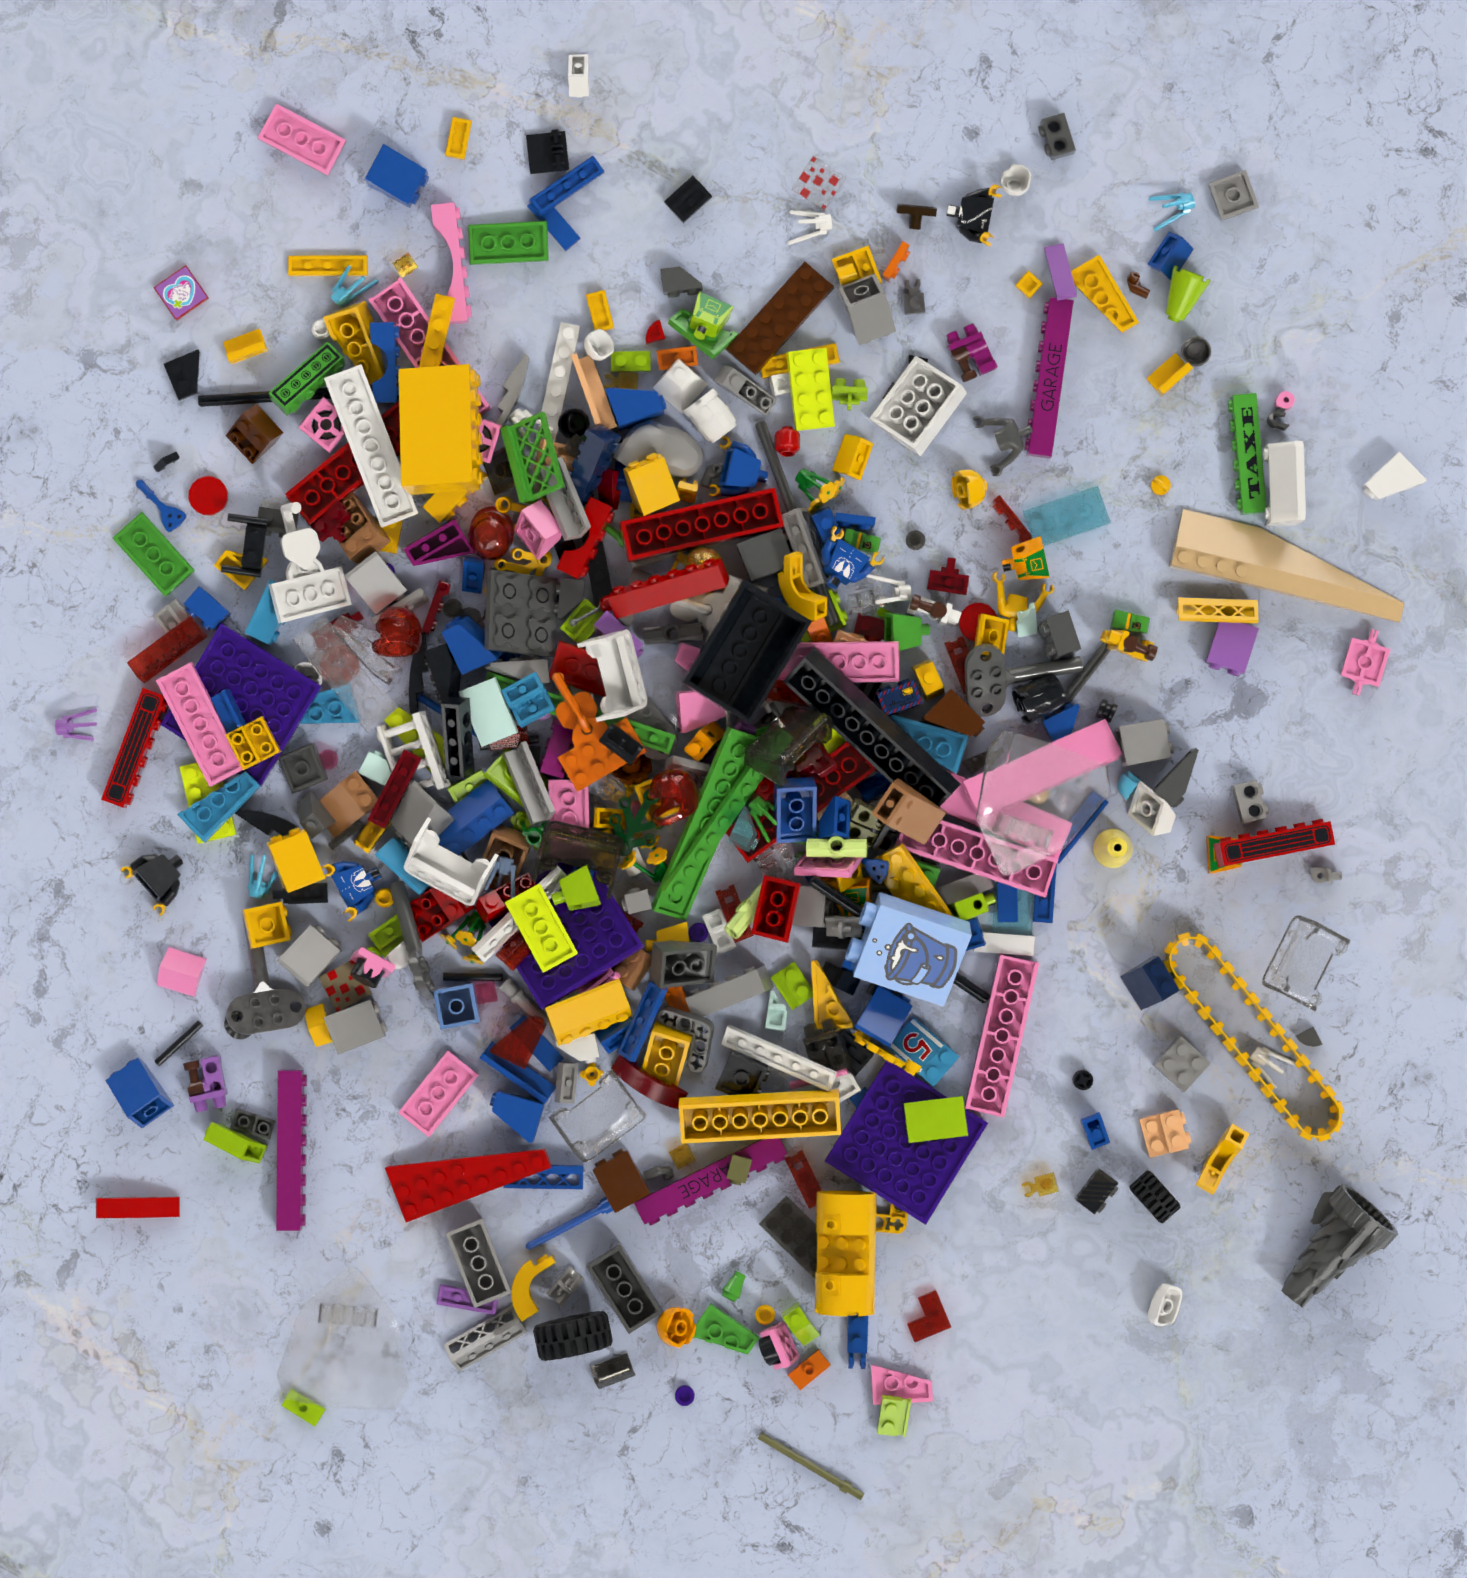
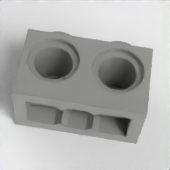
M1253 780L1231 786L1241 824L1267 818L1266 814L1269 812L1266 802L1262 801L1261 795L1264 792L1261 783ZM1246 786L1253 789V795L1250 798L1244 795V788ZM1252 805L1258 808V814L1255 817L1249 814V808Z

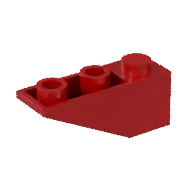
M529 873L515 879V896L536 885ZM511 881L478 898L475 909L485 924L509 911L504 902L511 899Z

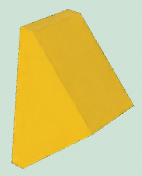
M594 807V828L614 829L609 823V817L617 813L622 818L621 827L625 829L626 820L623 809ZM612 817V821L618 823V818Z
M324 1003L307 1008L305 1011L307 1027L316 1047L333 1042L324 1017L327 1016Z

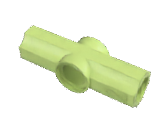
M834 836L830 839H807L806 856L831 857L834 860H840L844 857L867 858V839H843L839 836ZM837 845L842 847L838 851L832 850V848Z
M759 884L751 895L737 906L736 913L724 927L725 932L730 937L738 939L746 928L754 922L762 884Z

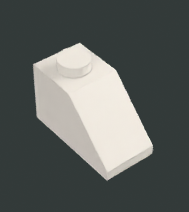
M588 54L569 55V97L581 98L589 96Z
M595 1033L586 1037H579L569 1044L558 1046L556 1042L557 1047L579 1061L584 1060L585 1064L596 1062V1058L600 1057Z

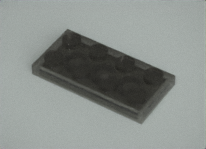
M786 1195L762 1219L759 1225L815 1279V1272H817L816 1224Z

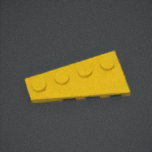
M1100 254L1071 271L1074 285L1121 333L1139 324L1138 319Z

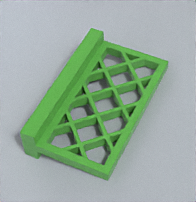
M545 412L537 413L511 426L506 425L500 428L520 503H535L538 498L565 487ZM538 419L541 420L542 424L539 431L533 428ZM518 428H527L523 438L520 437ZM532 431L538 434L534 444L528 442ZM542 437L546 439L547 443L544 450L538 447ZM526 444L532 447L528 457L524 453ZM536 450L542 452L539 463L533 460ZM547 456L552 461L549 468L543 466ZM531 463L537 465L533 475L529 472ZM541 469L547 471L544 481L538 479ZM552 474L556 476L557 484L554 486L548 484ZM537 481L542 486L540 491L535 494L534 485Z

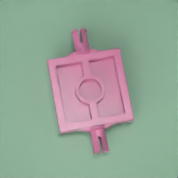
M1371 629L1368 640L1351 638L1340 676L1355 682L1352 691L1354 695L1360 696L1363 685L1380 686L1390 649L1376 643L1379 631Z

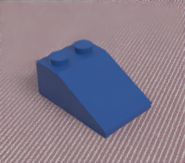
M813 777L774 779L775 820L778 823L775 825L777 843L806 842L807 839H816L817 786Z

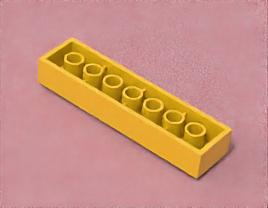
M832 1089L829 1092L826 1090L679 1098L681 1144L841 1135L839 1089Z

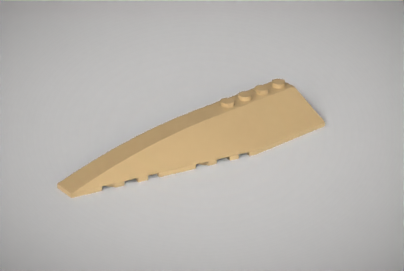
M1186 509L1182 510L1169 567L1400 623L1404 608L1403 602L1268 531L1252 525Z

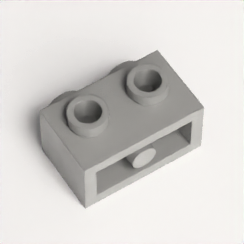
M638 887L627 890L628 894L624 895L625 899L621 900L623 910L628 911V914L652 909L648 889L640 891Z

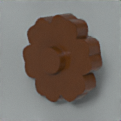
M642 754L635 758L631 765L627 763L613 771V776L618 778L620 784L627 786L633 783L640 784L646 781L648 774L652 772L651 759Z

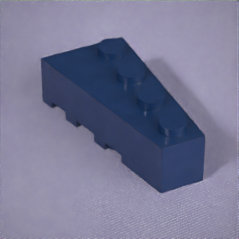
M604 425L586 429L584 435L587 439L580 443L578 450L581 453L573 460L572 467L574 470L569 472L582 505L587 504L590 497L593 498L594 494L592 493L595 487L600 485L603 472L609 468L612 455L620 447L619 441L622 437Z

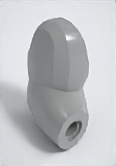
M651 419L636 424L625 436L618 451L612 456L628 467V464L633 461L640 462L645 460L649 454H661L665 458L671 477L678 479L689 478L697 473L703 461L702 448L691 435L679 428L664 426Z

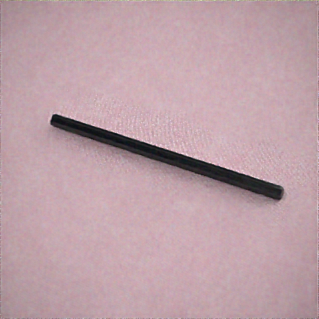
M327 387L319 388L309 400L322 399L323 397L330 399L331 395ZM270 391L198 396V405L200 407L268 403L272 401L269 396Z
M813 876L809 882L811 887L855 917H860L863 907L819 877ZM957 972L953 983L981 1003H986L990 994Z

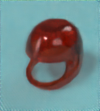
M488 506L479 510L472 519L468 537H470V545L475 554L481 559L492 561L501 558L509 551L513 543L514 528L507 512L501 513L502 515L488 512H499L495 506Z
M404 607L387 608L379 616L375 626L380 634V638L372 642L373 652L385 657H406L419 652L422 643V628L419 618L413 611Z
M666 769L659 772L652 779L649 787V796L652 798H662L661 805L651 815V821L655 825L665 826L676 823L691 815L698 808L699 792L697 784L689 772L682 769ZM680 805L679 811L675 815L664 819H657L664 812Z

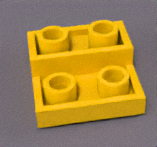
M263 716L225 735L243 770L281 752Z

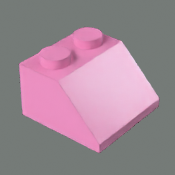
M541 500L521 510L514 532L535 558L539 560L560 540L562 533L549 507L544 505Z

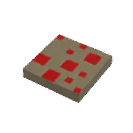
M352 960L318 977L336 1012L373 994L370 987L351 977L350 973L356 964Z

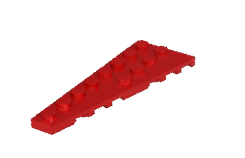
M543 1148L391 1165L386 1167L385 1170L407 1223L547 1170L552 1165L546 1149Z

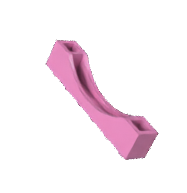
M454 202L431 205L433 226L447 242L453 259L452 283L446 295L455 298L450 325L469 323L468 317H472L471 305H467L466 298H469L470 294L469 287L465 286L464 278H467V268L462 266L465 250L464 247H460V239H463L462 227H458L457 221L461 219L460 208H456Z

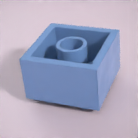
M474 983L433 991L440 1030L481 1022Z

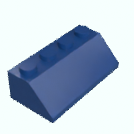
M487 779L447 810L455 820L438 836L440 839L439 845L460 856L462 852H465L511 816L514 810L495 785Z

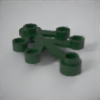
M650 787L644 792L645 800L635 818L630 807V798L622 797L618 801V806L623 809L628 827L625 835L620 824L622 821L621 816L614 813L609 817V823L614 827L617 838L614 841L613 848L618 855L627 856L635 847L643 845L652 846L656 842V837L651 833L646 834L643 838L633 840L632 838L635 833L654 828L660 830L665 826V820L662 817H656L652 821L641 823L650 806L655 804L661 797V793L656 787ZM649 793L654 794L655 798L653 800L649 799ZM626 800L628 806H623L621 801ZM612 817H617L618 823H614ZM656 820H660L662 826H657ZM651 837L653 842L648 843L646 838ZM621 843L626 845L625 850L620 848Z

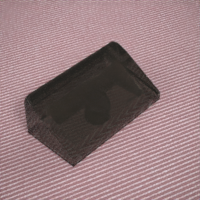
M628 1353L590 1367L598 1389L635 1376Z

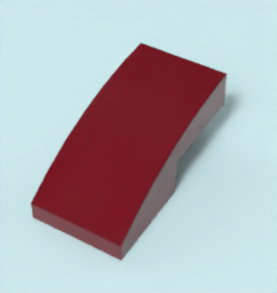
M608 468L603 472L601 476L602 481L598 486L599 500L613 507L614 510H618L621 490L616 489L619 471Z

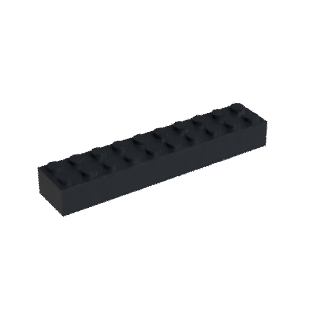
M815 647L783 681L891 783L899 778L939 807L960 785L950 773Z

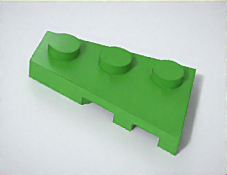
M680 309L668 322L672 328L711 359H714L727 348L739 334L734 331L730 333L721 329L714 338L706 335L703 340L697 339L694 336L695 330L689 327L692 313L684 309Z
M710 1303L696 1323L693 1338L702 1339L711 1344L715 1343L734 1351L749 1354L760 1337Z

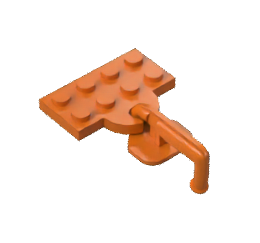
M554 673L552 676L553 682L565 700L557 706L556 715L563 727L573 730L572 741L574 744L573 749L557 758L578 792L627 764V762L599 742V739L609 726L604 721H596L597 705L592 696L584 691L572 695L564 681V675L562 673ZM627 717L615 724L643 746ZM643 748L637 757L647 752L646 749Z

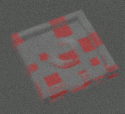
M812 156L792 187V191L825 211L846 177Z

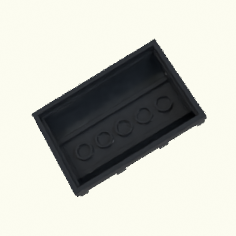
M743 579L688 673L683 678L682 683L727 712L751 724L812 621Z

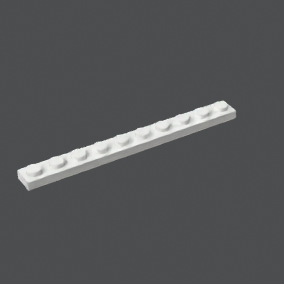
M563 322L560 323L542 412L546 414L548 425L553 428L551 432L553 442H556L559 429L558 420L559 416L562 415L573 360L571 355L575 354L580 326ZM536 450L535 455L533 457L534 461H536L538 450ZM531 463L529 467V472L531 475H533L535 468V464ZM537 481L534 485L535 494L540 491L542 486ZM522 503V505H526V506L531 505V504H527V503Z

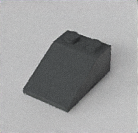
M1197 748L1191 749L1152 789L1170 807L1175 808L1184 800L1182 796L1186 793L1199 751Z
M682 941L654 942L652 946L650 980L659 989L714 982L717 945Z

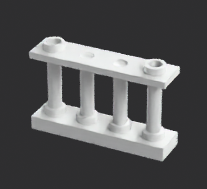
M426 711L412 714L413 719L411 722L388 729L387 724L377 727V737L383 745L391 771H393L399 760L398 755H401L404 749L410 752L422 748L426 756L421 761L417 770L428 766L432 776L417 783L423 789L433 785L437 790L451 786L449 779H446V769ZM412 729L417 730L419 735L417 741L397 748L394 747L391 737ZM411 785L408 786V788H407L406 792L404 793V795H403L401 801H402L403 798L405 797V795H406V793H407V791H408V789H409V787H410Z

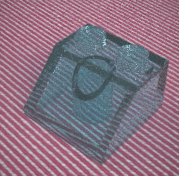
M743 806L727 843L749 853L750 849L755 850L759 839L756 838L757 832L748 808Z

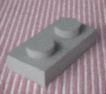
M558 1062L555 1102L575 1103L578 1064Z

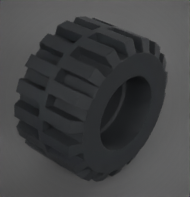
M1147 1170L1129 1186L1131 1192L1156 1220L1162 1224L1181 1208L1180 1203L1151 1171Z

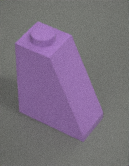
M607 610L594 624V631L599 636L627 629ZM631 633L638 659L644 652L642 650L644 646Z

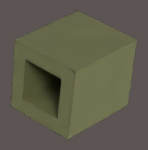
M732 1154L726 1178L730 1179L729 1183L740 1186L741 1183H746L752 1162L751 1158Z

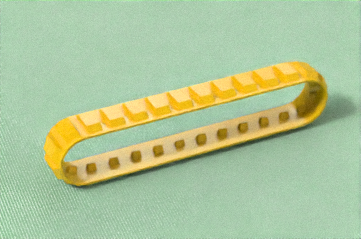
M1189 932L1176 935V940L1173 943L1168 941L1163 950L1166 954V960L1162 962L1173 976L1172 978L1178 988H1183L1185 991L1183 997L1190 1005L1196 1004L1198 1007L1195 1010L1202 1020H1209V1029L1215 1036H1222L1223 1039L1220 1041L1227 1051L1233 1050L1235 1052L1233 1056L1235 1061L1241 1067L1246 1066L1248 1068L1245 1073L1253 1082L1258 1081L1261 1084L1258 1089L1266 1098L1271 1097L1273 1099L1270 1104L1278 1113L1281 1114L1283 1112L1286 1115L1283 1120L1291 1129L1297 1128V1135L1308 1141L1313 1137L1318 1142L1331 1139L1330 1134L1334 1131L1338 1133L1344 1123L1341 1121V1114L1345 1113L1341 1101L1335 1100L1334 1096L1336 1093L1328 1084H1322L1321 1081L1324 1078L1316 1069L1313 1068L1311 1070L1309 1068L1311 1062L1303 1053L1298 1054L1296 1052L1298 1046L1294 1041L1283 1036L1286 1031L1281 1025L1270 1020L1273 1015L1266 1007L1261 1008L1258 1005L1260 999L1253 991L1248 993L1245 989L1248 985L1242 977L1234 976L1233 972L1235 969L1229 961L1225 960L1223 962L1220 957L1223 954L1216 945L1210 946L1208 944L1209 939L1199 933L1191 937ZM1188 939L1196 940L1194 946L1200 948L1203 945L1209 951L1206 955L1208 959L1214 958L1221 966L1219 969L1221 975L1227 974L1234 982L1231 986L1234 991L1239 989L1246 997L1244 1003L1247 1006L1252 1004L1259 1013L1256 1018L1260 1022L1265 1020L1270 1026L1271 1031L1269 1034L1272 1037L1277 1035L1283 1042L1282 1050L1285 1053L1290 1051L1296 1058L1295 1066L1297 1068L1303 1067L1309 1074L1308 1082L1310 1084L1315 1082L1322 1090L1319 1094L1321 1098H1328L1332 1106L1329 1107L1330 1113H1334V1117L1329 1119L1327 1130L1321 1127L1317 1129L1318 1134H1310L1312 1128L1306 1125L1302 1129L1297 1123L1300 1119L1297 1114L1291 1115L1284 1107L1287 1104L1284 1098L1279 1100L1272 1092L1275 1088L1273 1084H1266L1259 1076L1262 1073L1260 1068L1254 1069L1249 1064L1247 1052L1241 1054L1234 1044L1237 1040L1234 1036L1228 1038L1222 1030L1224 1024L1221 1021L1216 1023L1209 1013L1212 1009L1208 1005L1203 1007L1197 1000L1199 993L1196 990L1191 992L1184 984L1186 977L1183 974L1180 976L1176 974L1173 968L1177 967L1176 961H1171L1172 954L1176 955L1179 951L1176 946L1180 942L1182 946L1189 945Z

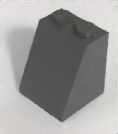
M781 528L737 544L736 548L751 583L784 571V556L794 552L789 550L787 545L790 541L786 531L782 532Z

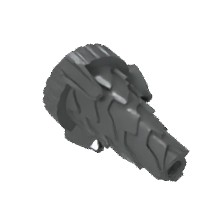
M1342 1184L1333 1192H1324L1314 1210L1313 1218L1310 1220L1313 1225L1320 1224L1321 1228L1310 1239L1311 1244L1298 1257L1299 1262L1286 1278L1281 1291L1303 1308L1314 1295L1324 1290L1334 1278L1338 1279L1348 1267L1354 1266L1361 1258L1379 1249H1386L1398 1235V1231L1384 1214L1351 1187Z

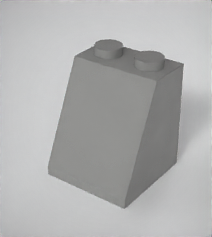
M875 274L838 287L854 336L859 345L896 332L886 294Z
M376 551L345 575V578L376 615L389 608L395 602L407 596L406 593L409 592L382 556Z
M1164 719L1115 728L1118 745L1123 753L1121 755L1123 767L1172 758L1171 754L1174 753L1173 744L1168 741L1167 734H1170L1168 722L1165 723Z
M415 780L409 787L390 822L396 828L394 833L401 839L405 838L406 841L404 843L409 848H411L415 837L427 818L431 819L428 830L436 832L438 836L455 820Z
M800 886L792 925L827 928L825 917L838 915L839 908L835 902L813 887Z
M318 924L316 926L310 925L277 960L278 963L306 987H311L342 952L339 948L341 944L333 937L331 939L327 938L324 935L326 931Z
M371 999L324 1017L338 1055L386 1036L385 1032L388 1030L384 1020L380 1021L378 1014L381 1012L377 1002L373 1003Z

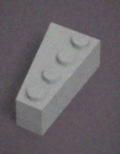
M754 966L743 970V975L737 977L735 973L725 977L726 981L721 984L718 981L708 984V989L704 991L698 988L689 992L690 996L685 998L690 1012L704 1017L774 988L766 966L757 969Z

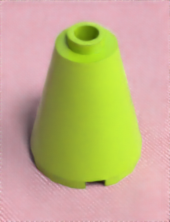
M1174 265L1165 314L1169 315V320L1179 323L1180 320H1185L1211 280L1206 279L1205 282L1203 281V276L1186 269L1177 271L1179 267Z

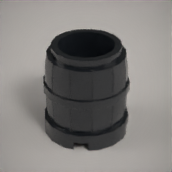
M1055 675L1035 678L1024 685H1017L1012 688L1014 690L1012 691L1014 704L1017 711H1021L1024 714L1021 718L1026 724L1034 722L1037 718L1051 715L1053 712L1063 708L1067 703L1064 689Z

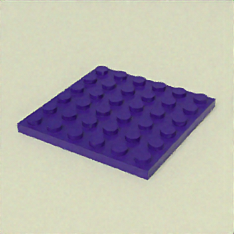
M221 623L197 662L195 669L210 698L221 693L224 689H230L246 724L261 716L264 717L281 752L237 773L241 775L245 771L248 772L262 787L321 690L322 685ZM169 709L160 725L186 741L173 713Z
M577 859L562 860L533 878L536 885L539 884L556 866L566 875L571 874ZM579 859L583 862L586 861L589 864H593L591 859ZM595 869L592 880L601 905L569 910L566 902L554 905L552 898L549 900L578 954L544 973L540 969L531 950L515 965L542 1010H545L546 1007L553 1005L644 948V945L597 869ZM509 911L490 921L491 927L493 928ZM518 930L503 944L505 950L508 949L509 946L515 940L519 941L524 939L523 937L517 939V937L521 934L520 930Z
M886 1060L824 1162L926 1225L988 1123L965 1109L968 1136L908 1143L903 1103L948 1097Z

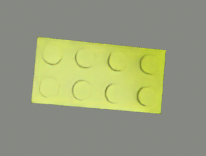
M827 348L786 352L795 430L835 427Z
M198 763L180 766L189 808L192 804L206 798L208 794L217 791L225 784L223 780L209 787ZM233 816L207 842L237 835ZM195 834L197 844L205 843Z
M540 883L504 902L543 973L578 954Z

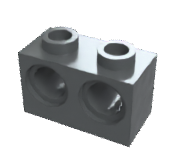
M1065 113L1042 119L1038 129L1041 138L1044 137L1046 141L1044 145L1046 155L1050 156L1051 160H1056L1074 154L1076 149ZM1056 124L1058 131L1051 132L1048 129V125ZM1060 142L1063 144L1064 149L1057 151L1054 148V144Z

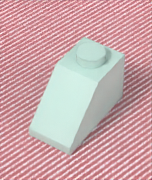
M375 750L374 753L368 752L358 773L385 786L392 771L388 761L384 759L386 755Z

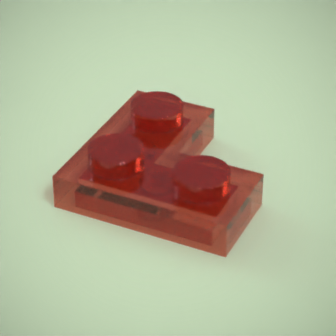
M936 1290L918 1297L925 1316L907 1323L914 1342L951 1328Z

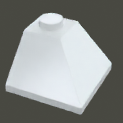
M678 358L652 388L660 395H663L669 403L683 414V411L690 406L708 383Z
M1142 781L1138 782L1128 816L1153 836L1171 832L1176 817L1173 810Z

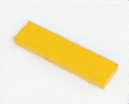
M367 255L288 256V276H342L347 266H351L347 276H368Z
M836 343L808 348H827L828 365L840 363ZM787 353L774 355L761 369L762 379L772 375L789 373Z

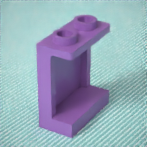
M1217 622L1216 632L1205 663L1209 664V668L1220 670V668L1228 670L1227 673L1238 677L1239 674H1244L1259 628L1245 623Z

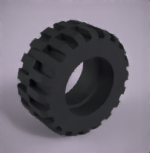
M605 1311L581 1313L550 1320L536 1325L533 1330L538 1357L542 1361L558 1360L607 1348L613 1342L608 1315Z

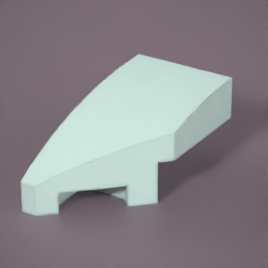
M1031 603L1028 610L1017 612L1016 631L1018 637L1037 634L1036 610L1034 603Z
M771 990L765 1029L784 1032L787 1018L786 1006L782 1004L776 993Z

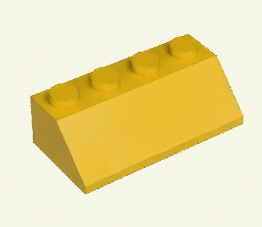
M619 978L545 1008L549 1026L558 1046L569 1044L579 1037H586L594 1031L606 1029L610 1025L623 1022L632 1016Z

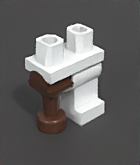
M913 594L906 614L914 616L915 612L927 615L932 621L939 620L938 624L944 626L946 623L958 624L962 612L953 610V604L946 603L943 605L939 601L935 602Z

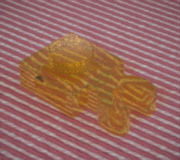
M619 372L618 378L611 374H605L604 377L611 379L612 383L611 385H604V389L618 387L620 389L638 390L639 374Z
M1054 1172L1034 1177L1035 1183L1027 1181L1022 1184V1187L1030 1186L1031 1188L1030 1193L1024 1194L1025 1197L1034 1195L1036 1191H1038L1039 1197L1059 1192Z

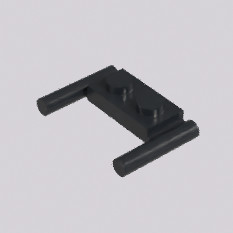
M228 513L227 521L245 523L247 526L242 567L222 564L221 572L261 578L268 519Z

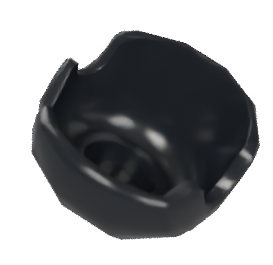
M569 409L559 416L558 428L566 438L583 436L586 429H589L590 421L588 415L581 409Z

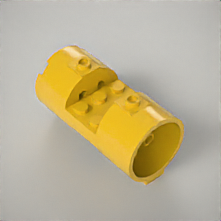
M858 1190L817 1192L815 1313L828 1316H853L857 1314L858 1316H869L875 1314L877 1193Z

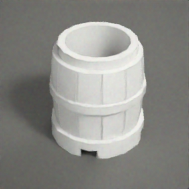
M715 388L711 389L683 411L687 417H690L697 431L708 442L711 441L712 444L737 425L729 406L718 396L719 393Z

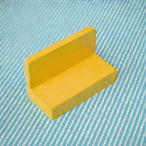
M260 329L223 342L227 352L226 356L231 365L268 351Z
M1174 353L1147 377V381L1162 397L1187 375L1193 367L1188 362L1185 363Z
M845 434L832 471L861 481L874 443L862 437Z

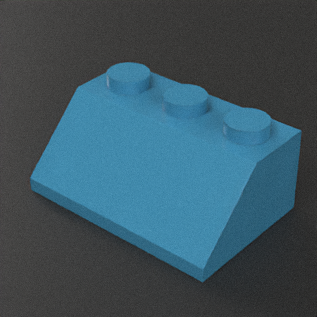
M272 579L269 580L245 631V634L270 646L272 642L276 643L278 640L280 625L286 623H278L269 589V584L277 582Z
M392 837L375 855L419 895L424 894L430 885L409 875L405 871L404 864L409 850L406 849L407 845L401 838L396 840Z

